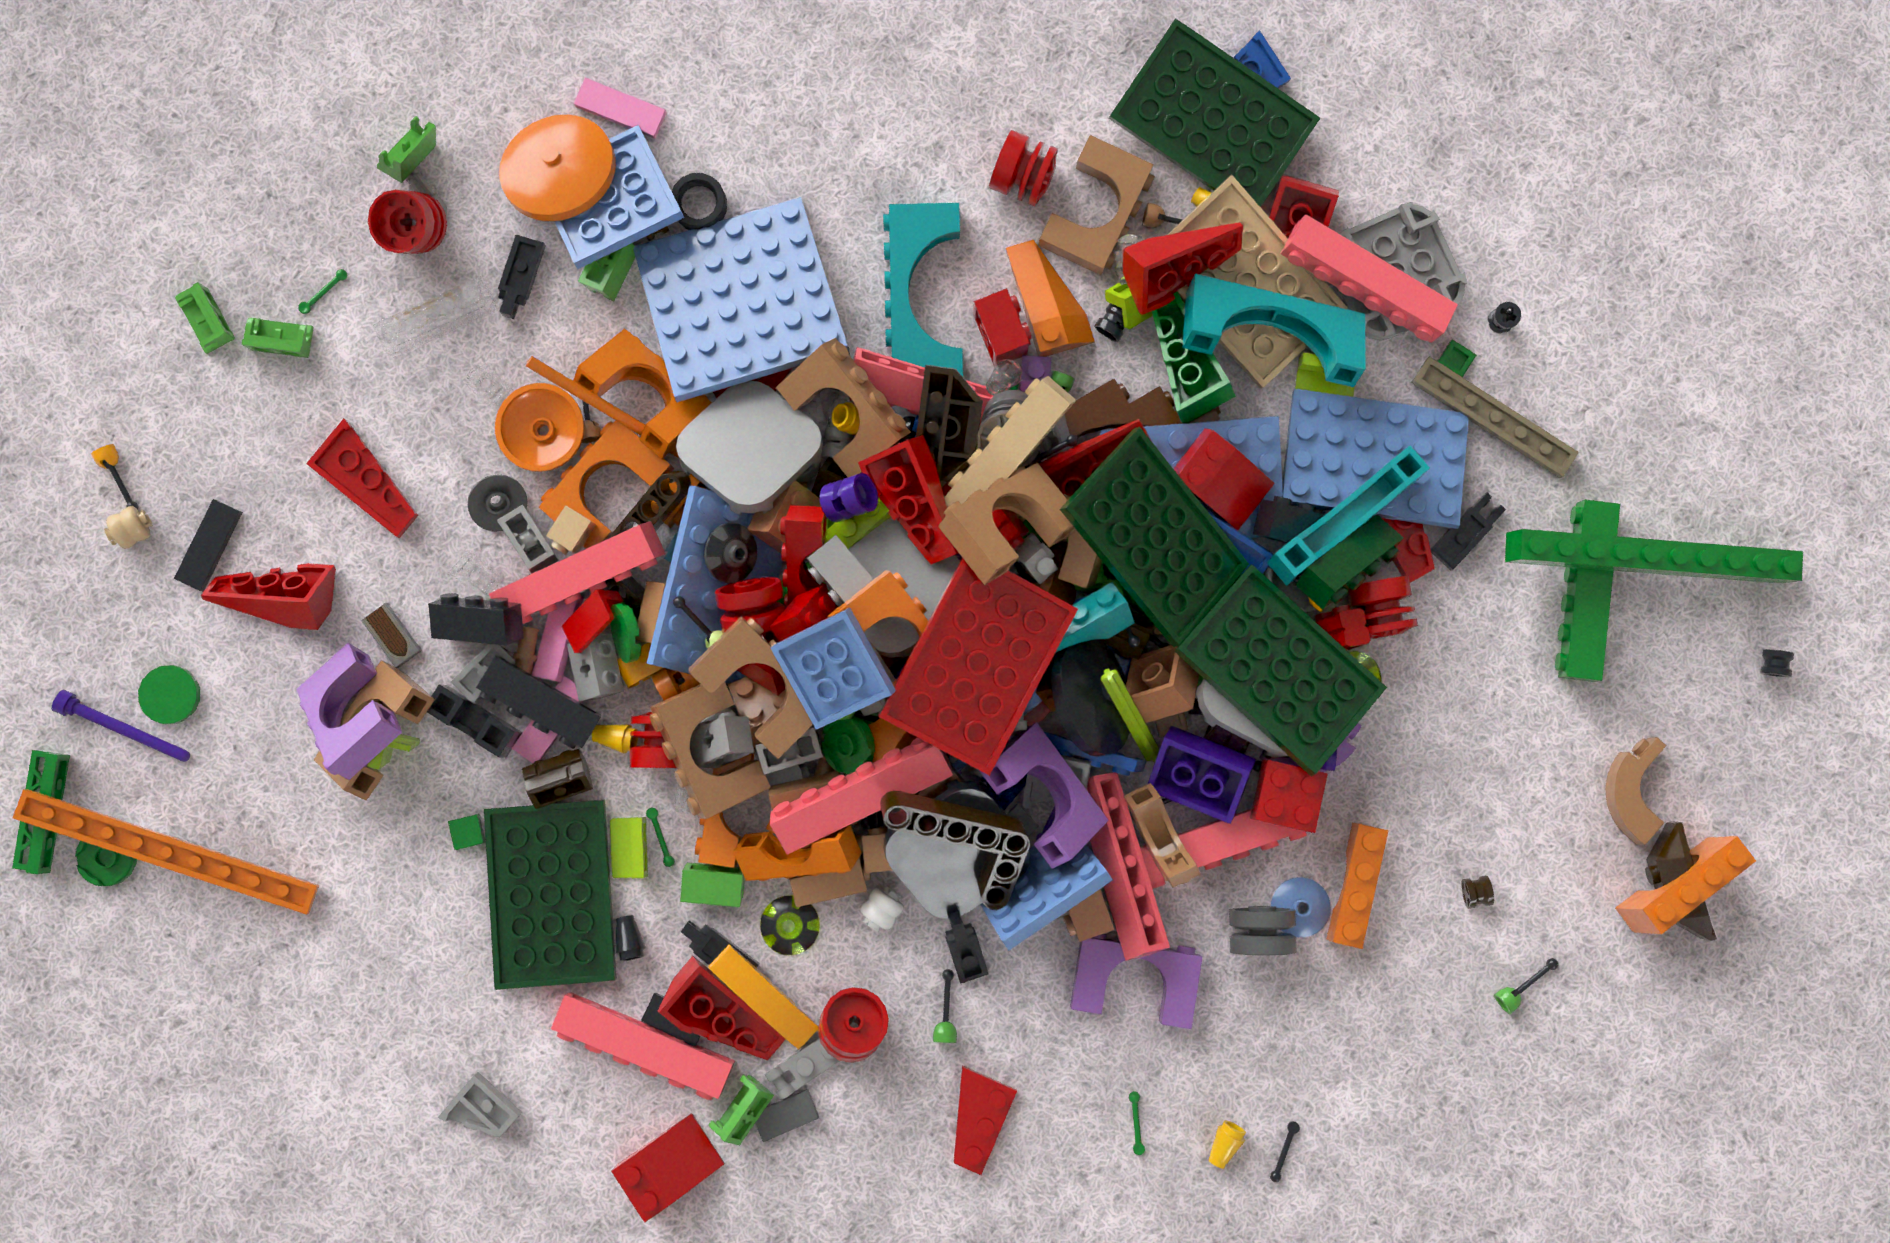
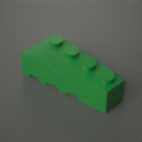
M1178 292L1173 294L1174 300L1165 306L1153 310L1152 315L1177 414L1182 423H1189L1236 396L1231 382L1214 353L1207 354L1183 348L1185 304Z

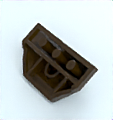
M925 365L916 437L924 436L934 459L941 487H943L959 471L962 472L970 465L967 461L976 451L983 401L957 369Z
M1671 821L1665 824L1646 859L1648 867L1645 868L1646 877L1649 883L1654 885L1655 889L1677 879L1694 865L1682 822ZM1705 901L1676 923L1677 926L1700 939L1709 941L1717 939Z

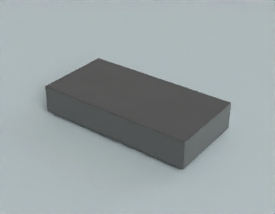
M806 1089L767 1106L755 1124L762 1141L765 1142L817 1120L819 1115L809 1090Z

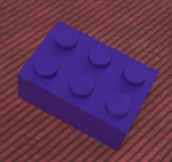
M1171 726L1163 739L1148 784L1151 783L1158 794L1164 798L1231 824L1256 759Z

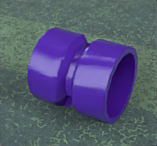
M860 473L844 480L824 485L820 491V504L826 517L832 522L837 523L874 511L878 504V492L872 479L867 474Z

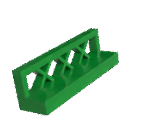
M32 750L25 789L35 791L40 787L39 793L63 801L70 755ZM40 757L45 758L43 774L38 770ZM20 821L12 869L26 870V873L31 874L50 873L57 833L37 826L33 827V833H31L28 829L29 824ZM30 846L27 864L22 863L24 850Z

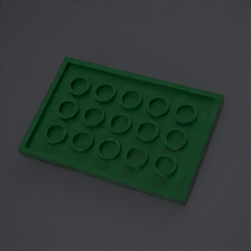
M1175 18L1108 119L1213 191L1229 176L1233 175L1261 207L1320 120V117Z
M1140 427L1134 428L1059 509L1172 647H1178L1249 565L1247 560Z
M1252 564L1241 574L1174 651L1310 776L1315 775L1387 688Z
M605 800L555 803L535 809L534 805L484 809L494 990L615 981L617 976Z

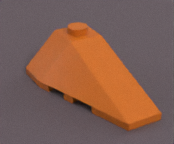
M1030 240L1006 247L1037 355L1039 357H1047L1095 343L1087 314L1036 242Z

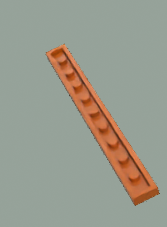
M23 789L12 817L13 819L306 915L311 910L319 888L318 884L29 789Z

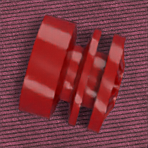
M1011 130L998 156L989 188L1008 195L1014 184L1019 186L1017 197L1019 201H1023L1027 191L1031 190L1028 204L1035 207L1040 198L1046 193L1054 175L1058 148L1050 146L1046 156L1043 157L1041 155L1045 145L1044 142L1040 141L1034 151L1030 152L1028 151L1030 137Z
M395 189L383 192L374 200L369 209L368 226L375 242L386 251L403 254H422L431 252L441 244L446 235L447 219L445 210L439 201L431 195ZM413 220H416V225L412 224Z
M1409 576L1392 577L1362 583L1355 591L1351 588L1348 589L1350 607H1364L1370 638L1377 639L1403 634L1405 631L1418 626L1417 618L1403 620L1402 616L1403 614L1415 612V607L1400 606V600L1412 596Z
M648 712L639 716H631V724L644 725V731H631L630 736L644 739V745L630 748L629 768H676L673 759L669 760L664 753L662 743L665 741L661 732H656L650 721L649 716L653 713Z

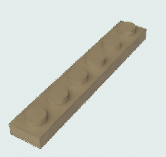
M1430 356L1426 358L1411 382L1452 410L1464 414L1471 422L1558 478L1564 477L1579 453Z

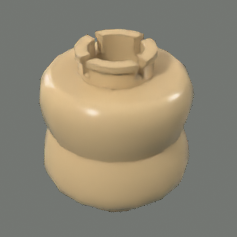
M129 506L120 513L110 515L106 519L108 528H105L104 532L112 545L118 543L120 547L127 549L138 541L148 539L151 535L149 527L153 525L148 514L143 509L139 512L134 506Z

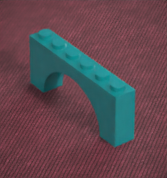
M959 203L889 204V214H883L884 232H889V242H884V260H890V271H884L885 289H890L891 300H885V318H891V329L885 330L886 347L892 348V358L921 367L933 365L954 368L963 377V348L947 346L931 338L916 321L909 302L910 281L922 257L940 243L960 239Z
M1199 274L1194 275L1186 291L1183 348L1212 354L1222 333L1228 329L1245 324H1261L1284 330L1310 347L1323 366L1326 381L1354 387L1366 370L1365 313Z

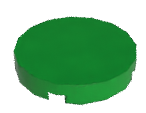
M625 603L613 604L610 609L614 615V620L610 623L615 648L623 662H635L641 655L640 643L636 644L635 641L636 636H639L636 617L632 609Z
M175 665L159 666L151 670L142 679L138 689V702L143 713L151 720L161 724H178L196 711L200 702V686L187 669Z
M854 715L850 719L836 720L824 727L822 734H825L822 742V750L826 761L835 771L849 775L855 772L861 764L873 761L875 753L874 737L863 719Z
M80 841L76 848L75 857H77L78 865L76 866L78 872L87 882L95 886H113L122 883L132 874L137 864V859L83 841Z

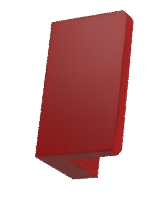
M596 589L564 622L562 629L574 653L581 654L614 620V615L610 608L613 604L623 601L618 591Z

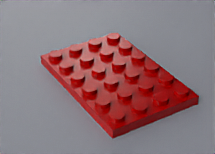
M962 558L894 684L896 691L888 696L878 717L990 776L1078 608L1010 571L984 585Z

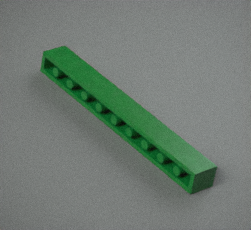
M1519 529L1506 533L1505 563L1783 584L1802 581L1803 551Z

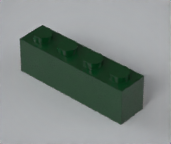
M1376 514L1309 565L1296 586L1322 610L1332 602L1337 605L1348 594V589L1351 588L1355 591L1364 582L1366 575L1369 577L1374 576L1383 566V562L1389 564L1398 555L1400 550L1397 547L1404 537Z

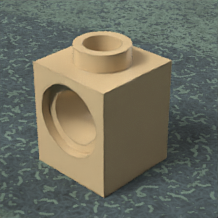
M565 505L546 536L554 540L551 544L553 548L567 555L569 550L576 554L581 550L596 524Z

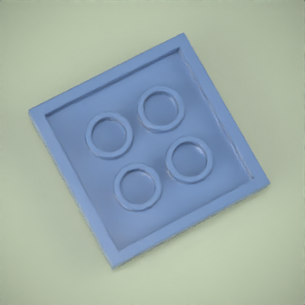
M851 608L837 613L771 647L774 656L816 730L882 700L896 691Z

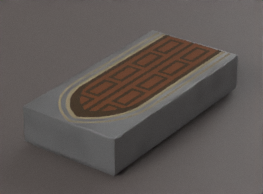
M384 603L361 620L395 668L401 667L422 651L387 603Z

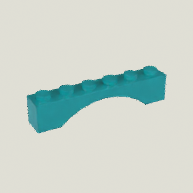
M1411 445L1408 446L1339 505L1278 550L1267 564L1286 586L1305 572L1309 565L1348 537L1418 481L1430 467Z
M1112 582L1072 605L1078 608V611L1056 652L1084 641L1109 639L1134 624L1126 599Z

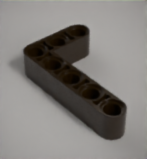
M674 471L658 477L607 539L633 528L634 522L640 525L651 521L655 531H657L686 497L689 486H691L689 476L683 471ZM671 478L677 483L676 493L670 489L669 482ZM652 501L658 504V514L654 513L651 508ZM632 576L617 583L614 578L605 581L608 587L601 590L619 592V586L624 588L626 597L623 598L621 596L622 602L632 609L638 624L645 588Z
M890 791L883 795L880 807L885 825L889 829L987 851L988 854L977 883L983 904L991 910H998L1007 905L1030 847V841L1021 820L902 791ZM895 808H901V810H900L899 812H896V813H891V812H890L891 810H893V809H895ZM925 815H931L928 819H920ZM954 822H961L956 826H950ZM983 829H989L987 832L979 833ZM1019 835L1015 839H1009L1012 836ZM1003 862H1008L1005 865L999 866ZM998 888L996 891L989 892L991 889Z

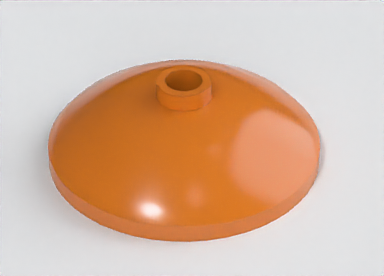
M533 383L516 389L503 401L495 420V436L503 454L518 467L534 472L550 471L566 464L577 453L584 436V418L577 402L563 389L547 383ZM548 426V434L541 436L539 433L540 428Z

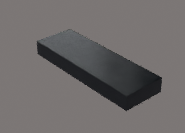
M213 499L174 579L204 592L243 512Z

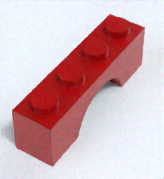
M790 505L786 517L782 516L780 523V533L785 535L786 543L782 545L781 551L782 561L787 563V569L783 571V587H788V595L786 594L784 597V605L786 607L797 595L824 585L829 592L826 584L821 583L819 585L807 570L804 559L809 554L817 551L824 545L827 536V517L822 507Z

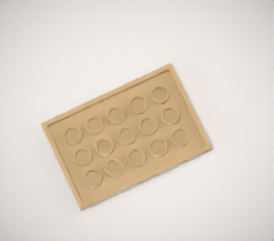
M1233 175L1229 176L1167 234L1240 222L1243 224L1242 249L1216 269L1210 270L1208 268L1200 275L1343 309L1348 308L1325 281L1317 279L1307 269L1293 265L1288 261V258L1280 254L1288 238ZM1187 285L1177 291L1184 303L1188 289ZM1261 324L1235 326L1222 333L1219 343L1259 388H1264L1307 347L1303 341L1284 330Z

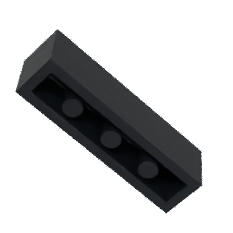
M495 655L476 686L477 689L481 690L479 696L493 704L497 700L508 706L506 708L507 712L519 719H522L525 715L534 721L532 726L546 734L551 730L560 735L559 741L572 749L576 745L583 748L601 718V714L498 655Z

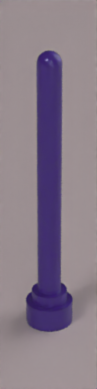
M61 690L53 700L51 709L63 716L76 714L182 762L188 761L190 758V753L187 750L80 703L75 694L67 690Z

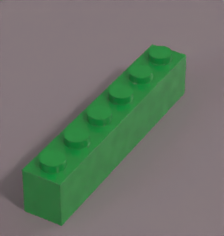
M1587 499L1577 502L1570 514V523L1574 524L1573 533L1617 536L1621 504ZM1565 568L1564 581L1568 583L1567 594H1564L1561 600V611L1565 612L1564 624L1561 623L1558 629V640L1562 641L1561 653H1557L1555 658V670L1559 671L1558 678L1588 682L1603 680L1614 571Z

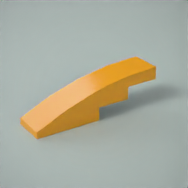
M728 945L708 966L737 996L798 1050L818 1030V1025L809 1016L800 1010L768 977L732 946Z

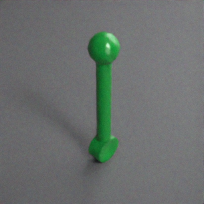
M344 269L337 270L336 276L308 302H301L298 310L302 314H308L313 304L340 280L342 281L347 278V272Z
M653 807L649 808L646 811V816L652 820L664 855L663 864L666 867H671L675 861L667 849L657 819L658 810Z
M1133 1091L1128 1097L1129 1101L1132 1102L1135 1133L1133 1151L1136 1155H1142L1145 1152V1146L1141 1143L1138 1110L1140 1094Z

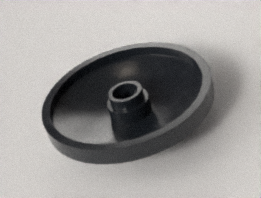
M1099 639L1080 642L1056 652L1051 672L1053 700L1065 732L1081 751L1094 757L1118 752L1125 745L1130 734L1104 687L1101 676L1105 674L1104 670L1109 668L1110 671L1117 670L1125 686L1127 680L1116 656Z

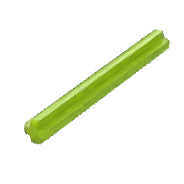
M1109 668L1105 669V674L1101 676L1104 687L1145 760H1152L1155 763L1160 748L1117 670L1110 671Z

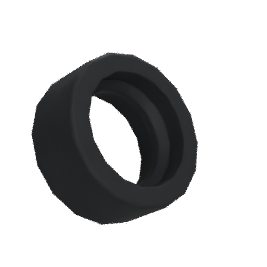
M690 173L681 177L673 186L672 193L684 216L678 222L685 229L710 227L718 221L724 220L727 212V198L721 184L715 178L704 173ZM695 186L708 188L716 198L714 211L703 219L689 217L682 208L684 194L688 189Z

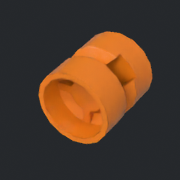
M667 668L651 676L663 701L700 684L691 674ZM683 677L685 682L681 685L678 679Z

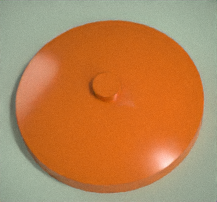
M568 114L546 117L525 127L508 144L500 162V184L513 207L525 216L540 221L569 219L590 209L607 192L615 174V152L605 132L591 120Z

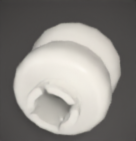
M885 886L884 891L877 887L874 888L870 893L869 900L860 908V912L866 917L863 922L879 932L880 928L890 930L896 918L904 910V905L899 901L902 896Z

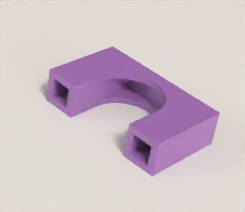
M350 643L342 647L296 689L301 700L300 706L305 711L309 720L307 724L316 738L315 745L323 756L324 767L331 774H339L348 780L402 733L394 712L374 700L366 705L349 722L340 726L341 716L348 701L377 675L370 656Z
M1037 722L1027 727V730L1018 732L1007 742L990 776L980 771L996 794L1017 784L1026 774L1038 778L1049 789L1055 803V819L1051 827L1034 845L1052 869L1071 860L1109 821Z
M1104 933L1080 942L1070 1002L1072 1010L1102 1014L1107 979L1111 971L1118 964L1125 961L1119 937L1118 941L1106 939L1107 934ZM1178 945L1177 950L1164 949L1149 956L1136 958L1151 962L1161 973L1163 995L1159 1022L1162 1025L1192 1029L1202 964V956L1195 954L1196 948Z

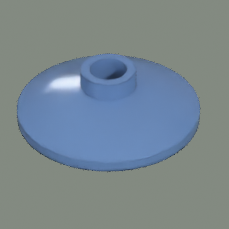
M1297 877L1283 882L1276 889L1271 900V906L1296 910V926L1291 929L1282 930L1295 937H1309L1318 933L1325 926L1330 916V900L1326 891L1320 884L1308 878ZM1304 902L1307 904V911L1300 914L1297 907L1300 903Z

